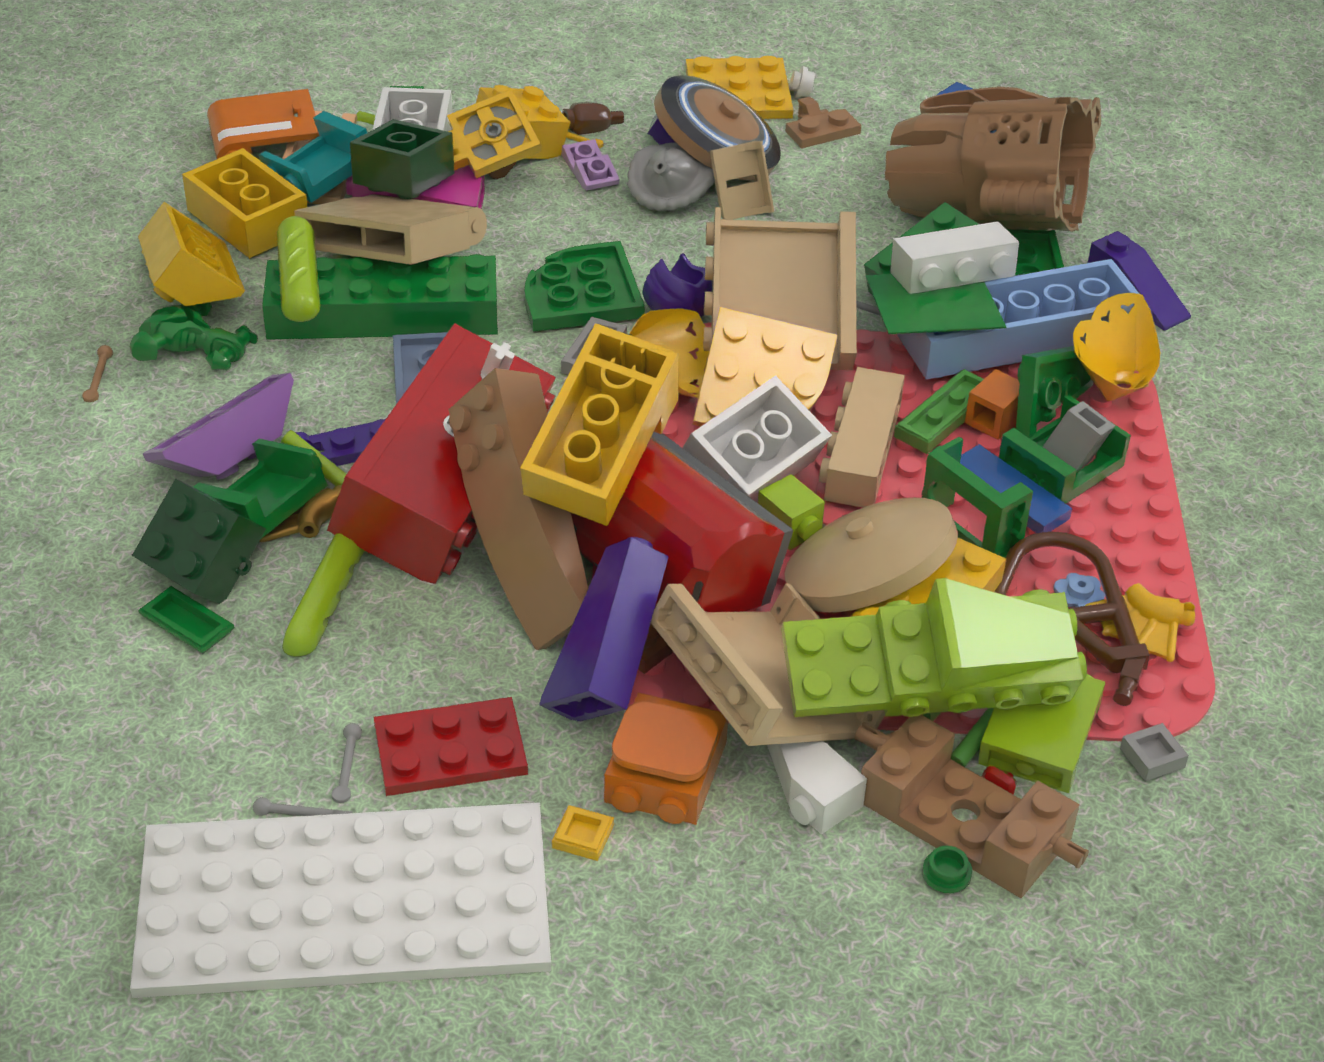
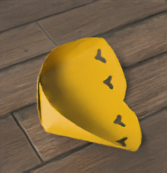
M1122 293L1111 296L1096 307L1091 320L1080 321L1074 329L1073 344L1075 353L1107 401L1116 400L1149 386V382L1156 374L1160 365L1161 352L1151 310L1143 295ZM1134 303L1129 314L1121 308V305L1130 306ZM1108 311H1110L1109 322L1101 321V318L1107 316ZM1086 333L1084 344V342L1080 340V337L1083 338L1084 334ZM1117 384H1129L1131 387L1123 388L1117 386Z
M682 308L654 310L642 315L635 323L629 335L678 352V394L699 398L704 369L706 368L709 351H703L705 324L696 311ZM690 322L693 323L692 329L696 332V336L685 330ZM698 348L699 350L696 352L698 358L694 359L689 352ZM695 379H697L698 382H697L696 384H697L699 387H696L695 385H692V384H689V383H691V382H693Z

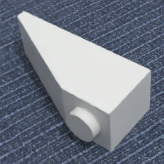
M824 741L767 745L790 811L800 824H810L822 835L863 807L867 778Z

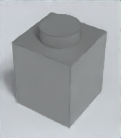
M1082 401L1067 411L1043 448L1078 471L1091 461L1115 425Z

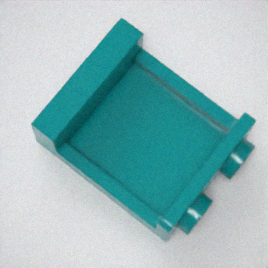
M322 111L313 117L320 136L287 158L282 159L267 151L259 154L261 162L304 192L307 201L311 203L352 176L350 142L368 133L366 128L326 111Z

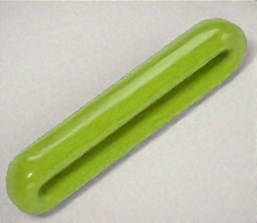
M291 216L280 223L277 231L281 310L289 320L304 322L315 318L320 310L314 230L306 219L299 216Z
M342 534L334 535L287 627L282 648L284 653L289 656H305L316 649L328 625V619L333 615L341 599V592L346 589L354 573V567L359 563L364 553L363 549L359 548L351 539Z

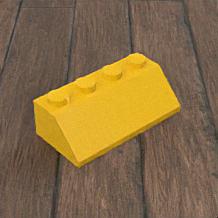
M163 202L138 235L146 261L145 264L149 270V277L152 280L153 286H155L153 290L164 300L170 303L177 300L184 306L241 297L245 289L226 243L166 202Z

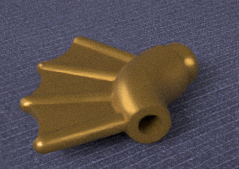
M337 485L333 489L326 488L321 490L260 539L259 542L263 543L299 532L307 538L315 537L321 525L331 518L342 485Z

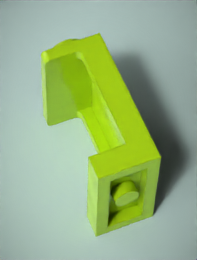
M1087 674L1071 701L1061 704L1019 705L1008 709L994 707L981 741L978 764L986 767L995 766L1006 773L1011 772L1013 776L1035 783L1039 781L1050 788L1069 793L1092 722L1101 705L1105 681L1095 679Z

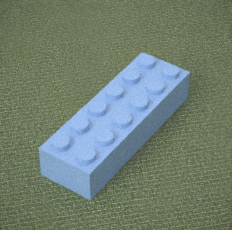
M1112 259L984 281L1003 318L1006 328L897 334L925 379L941 378L958 374L963 369L978 371L980 369L1022 362V355L1074 346L1073 332L1080 321L1091 320L1094 310L1102 301L1116 294H1139V292ZM1134 303L1130 306L1121 305V308L1129 314ZM1108 311L1107 316L1101 318V321L1109 322L1110 311ZM1086 333L1084 334V337H1083V338L1080 337V340L1083 341L1084 344H1085Z

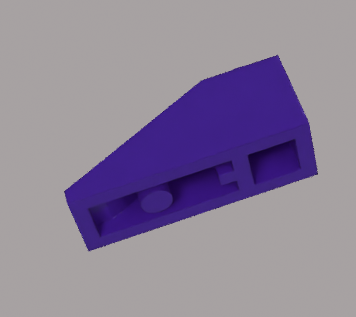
M1119 231L1091 243L1087 263L1112 259L1139 294L1143 295L1151 310L1156 326L1166 331L1191 318V314L1143 247Z

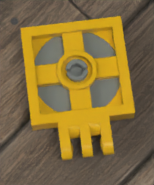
M513 89L447 115L448 123L452 129L448 132L453 134L454 171L470 165L475 177L479 178L542 151L541 144Z

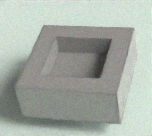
M1163 723L1123 736L1120 750L1145 782L1185 768L1189 756Z

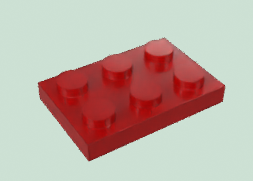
M512 697L373 717L386 796L528 775V764Z

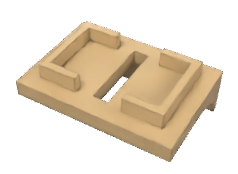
M752 141L710 150L722 219L733 220L774 212L763 141ZM751 175L755 177V181L731 187H727L726 181Z

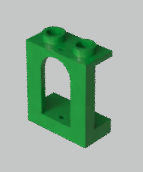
M1070 395L1064 396L1060 417L1038 430L1030 438L1015 428L1004 433L999 452L1000 459L1064 503L1073 500L1122 468L1131 437L1129 433L1115 425L1096 452V458L1093 462L1079 471L1043 448L1067 411L1080 403Z
M960 437L943 446L934 448L928 453L922 498L938 501L948 507L954 504L955 492L987 515L982 542L954 521L958 531V538L1005 558L1011 547L1025 537L1033 490L1019 482L1002 493L998 492L960 463L963 439Z

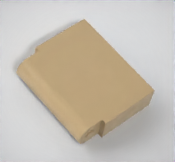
M377 194L351 197L294 210L295 216L302 217L311 224L314 230L315 249L317 251L411 265L470 249V246L482 241L487 229L486 215L478 207L416 199H401L399 197Z

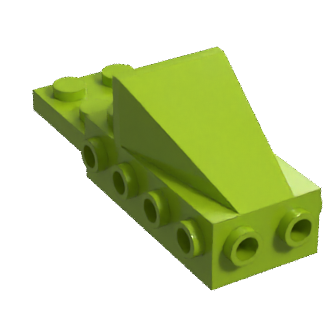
M940 578L935 580L926 603L911 604V602L906 600H897L879 607L876 615L783 622L781 628L794 717L884 710L885 717L898 715L913 717L934 712L950 711L961 713L972 709L994 707L1008 709L1019 705L1042 703L1056 705L1071 701L1087 675L1085 656L1083 652H1077L1074 638L1077 634V617L1073 609H1068L1065 592L1049 593L1047 590L1038 589L1026 592L1022 596L1009 597L947 578Z

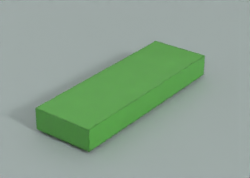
M965 369L961 370L895 426L894 437L928 454L965 422L969 392L984 379Z

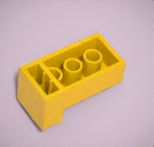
M595 323L520 467L523 494L608 526L653 432L662 434L678 401V352Z

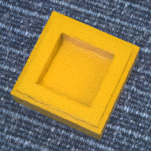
M568 805L552 839V848L598 861L613 829L614 817Z

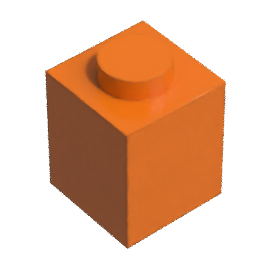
M997 369L990 373L969 392L965 424L999 440L1004 433L1016 425L1020 386L1018 379Z

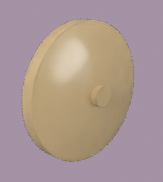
M900 498L872 504L834 520L802 543L787 563L785 581L793 586L813 611L842 612L874 605L907 591L934 573L954 550L958 539V531L948 508L932 499Z

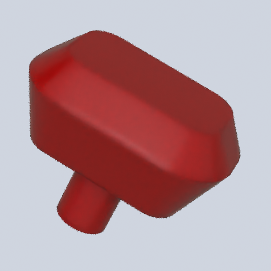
M995 766L985 768L981 777L1014 794L1017 781L1011 772L1006 773Z

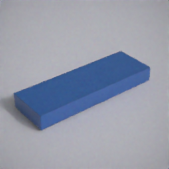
M980 444L961 455L960 463L1000 493L1019 482L1033 490L1027 527L1035 533L1052 531L1070 519L1072 508Z

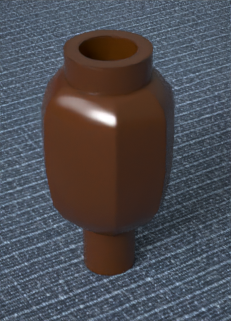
M576 102L569 109H563L562 114L570 121L569 129L578 135L604 131L610 125L624 123L623 111H610L607 106L600 103Z

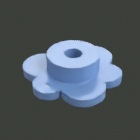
M1069 573L1066 579H1059L1054 584L1055 593L1065 592L1068 607L1085 606L1087 603L1104 600L1105 593L1100 590V581L1093 576Z

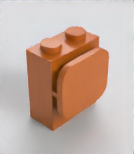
M638 692L634 704L625 711L612 743V757L604 774V802L612 804L616 809L626 813L638 810L658 815L662 820L671 824L687 822L697 825L727 742L728 720L720 711Z

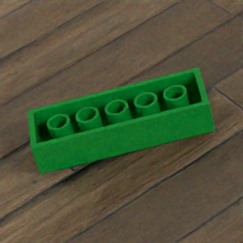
M496 255L441 256L412 265L364 257L341 259L317 258L320 310L315 318L304 322L292 321L284 316L281 310L278 260H267L262 303L266 340L393 337V335L443 333L449 332L454 323L476 335H498Z

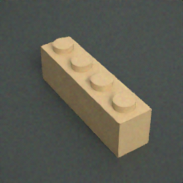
M857 367L853 382L846 381L842 396V405L846 407L838 406L834 430L838 432L831 431L832 436L827 446V456H831V458L823 457L820 468L819 482L826 483L824 500L858 507L875 504L901 407L905 375Z

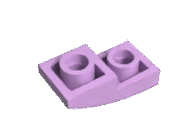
M595 139L562 145L561 155L584 190L619 184L620 179L608 154L602 155Z

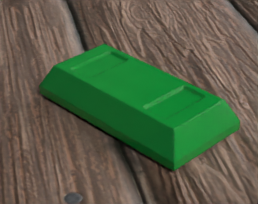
M173 586L164 590L138 610L139 614L202 654L235 628L234 624Z

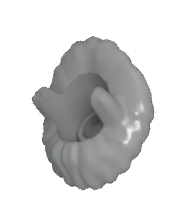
M665 143L663 145L646 146L634 154L633 160L630 162L627 185L631 190V195L637 199L640 205L646 206L650 210L663 212L673 211L695 203L699 198L704 197L706 191L714 184L715 179L713 169L692 157L677 143Z

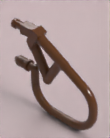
M1063 532L1035 533L1015 543L1005 557L1006 563L1003 579L996 588L995 593L1006 595L1021 559L1030 551L1038 548H1066L1081 553L1094 564L1107 603L1068 608L1073 609L1077 617V634L1074 638L1110 672L1121 673L1118 689L1114 693L1113 700L1122 706L1130 705L1133 699V692L1138 688L1143 671L1147 670L1150 655L1146 644L1139 643L1125 599L1121 594L1108 557L1092 542ZM1113 620L1121 646L1110 647L1084 624Z

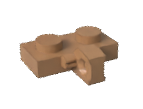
M810 96L798 99L799 119L786 123L785 132L801 149L861 134V124L846 109H835L830 112L827 109L820 110L818 102Z

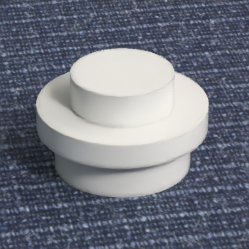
M801 66L799 72L793 71L789 90L794 91V98L796 99L809 97L812 91L815 73L808 71V67Z

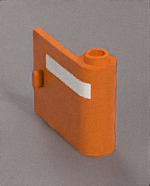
M308 89L221 99L212 103L207 111L217 159L242 148L252 154L251 147L311 140L320 136L313 119L316 114Z

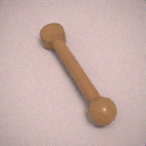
M102 345L97 350L99 360L90 388L82 394L83 400L86 402H94L99 398L97 390L106 361L113 355V350L110 346Z

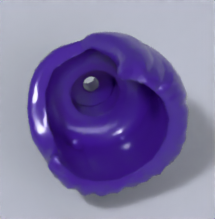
M682 253L671 271L663 259H660L650 269V273L644 282L642 294L645 303L652 311L682 308L696 311L702 318L704 316L705 292H712V280H705V268L693 265L686 255Z

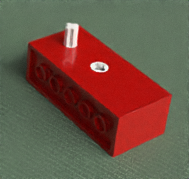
M454 323L345 475L327 531L334 535H344L351 539L359 548L419 580L436 584L443 572L450 576L462 555V552L457 549H462L463 546L468 548L478 528L464 486L461 468L458 465V453L453 430L449 423L450 415L448 409L494 368L538 374L548 413L556 397L550 393L556 377L515 356L514 353L509 351L511 345L503 342L499 346Z

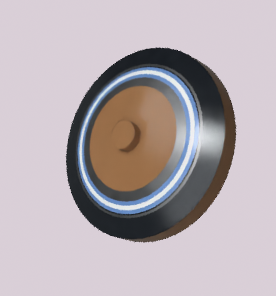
M680 75L667 79L656 94L654 100L655 112L664 129L681 148L704 165L713 169L710 150L752 141H763L768 176L778 164L781 150L774 132L750 105L732 92L701 78ZM754 175L737 178L741 180L755 181Z

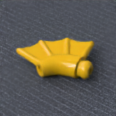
M1140 583L1130 586L1125 595L1122 596L1125 599L1139 643L1146 644L1149 654L1157 655L1168 662H1173L1175 659L1178 626H1191L1194 624L1195 605L1191 602L1180 603L1179 599L1155 596ZM1107 599L1087 603L1085 606L1105 604ZM1113 620L1100 622L1103 627L1102 634L1104 636L1118 638Z

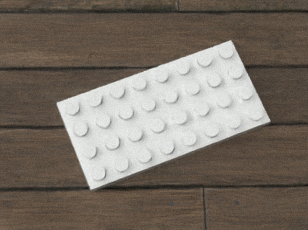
M540 802L146 825L130 984L132 998L551 971Z

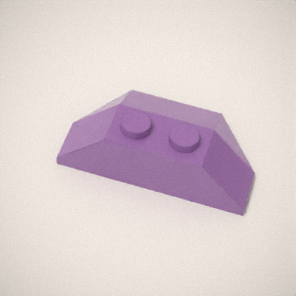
M291 373L268 376L162 443L144 452L145 460L197 477L216 476L219 480L232 475L239 470L237 463L247 457L248 459L257 458L252 445L256 440L260 438L273 441L282 435L294 382Z

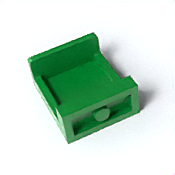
M259 438L252 444L258 458V464L225 489L200 482L193 487L266 528L261 537L262 539L328 486L322 471V463L314 450Z

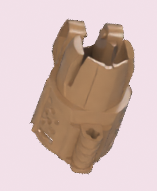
M999 86L961 90L932 96L923 100L920 103V115L902 120L896 124L892 132L890 145L908 146L886 152L885 180L889 181L888 198L894 206L900 207L902 212L925 218L946 202L978 224L998 221L1005 229L1079 231L1078 223H1082L1087 198L1090 160L1096 149L1095 138L1101 127L1099 97H1095L1094 100L1078 99L1077 97L1048 98L1019 88ZM1066 185H1074L1071 204H1064Z

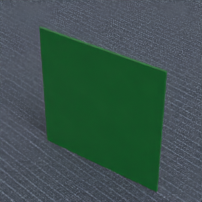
M892 274L865 276L888 334L1006 328L985 282L909 294Z

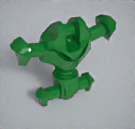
M210 302L191 306H184L183 304L169 305L156 310L150 317L146 318L139 327V332L132 337L129 347L132 356L138 361L157 360L159 349L170 352H184L199 348L204 350L207 355L205 359L212 370L227 371L231 367V362L239 361L244 356L246 346L249 343H257L258 336L245 325L236 329V334L218 327L211 329V326L202 319V316H207L212 308Z

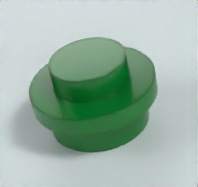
M940 846L925 858L922 875L925 882L936 891L957 893L964 890L970 884L972 866L967 855L959 848Z

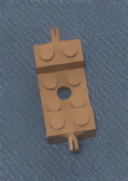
M923 715L909 717L898 730L887 735L868 725L867 722H863L862 726L858 727L854 739L876 751L862 766L861 774L867 778L864 805L935 848L940 846L959 848L967 855L972 870L1007 891L1022 898L1057 856L1074 865L1077 869L1085 862L1089 850L1070 841L1080 806L1077 802L1039 781L1030 788L1022 799L1014 796L951 760L955 733ZM961 808L968 809L976 814L977 819L963 822L956 819L952 812Z

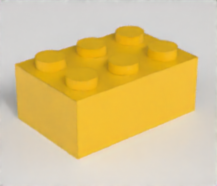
M243 148L182 174L187 210L249 259L278 246L277 231L280 223L288 217L295 216L294 210L307 208V197L304 192Z

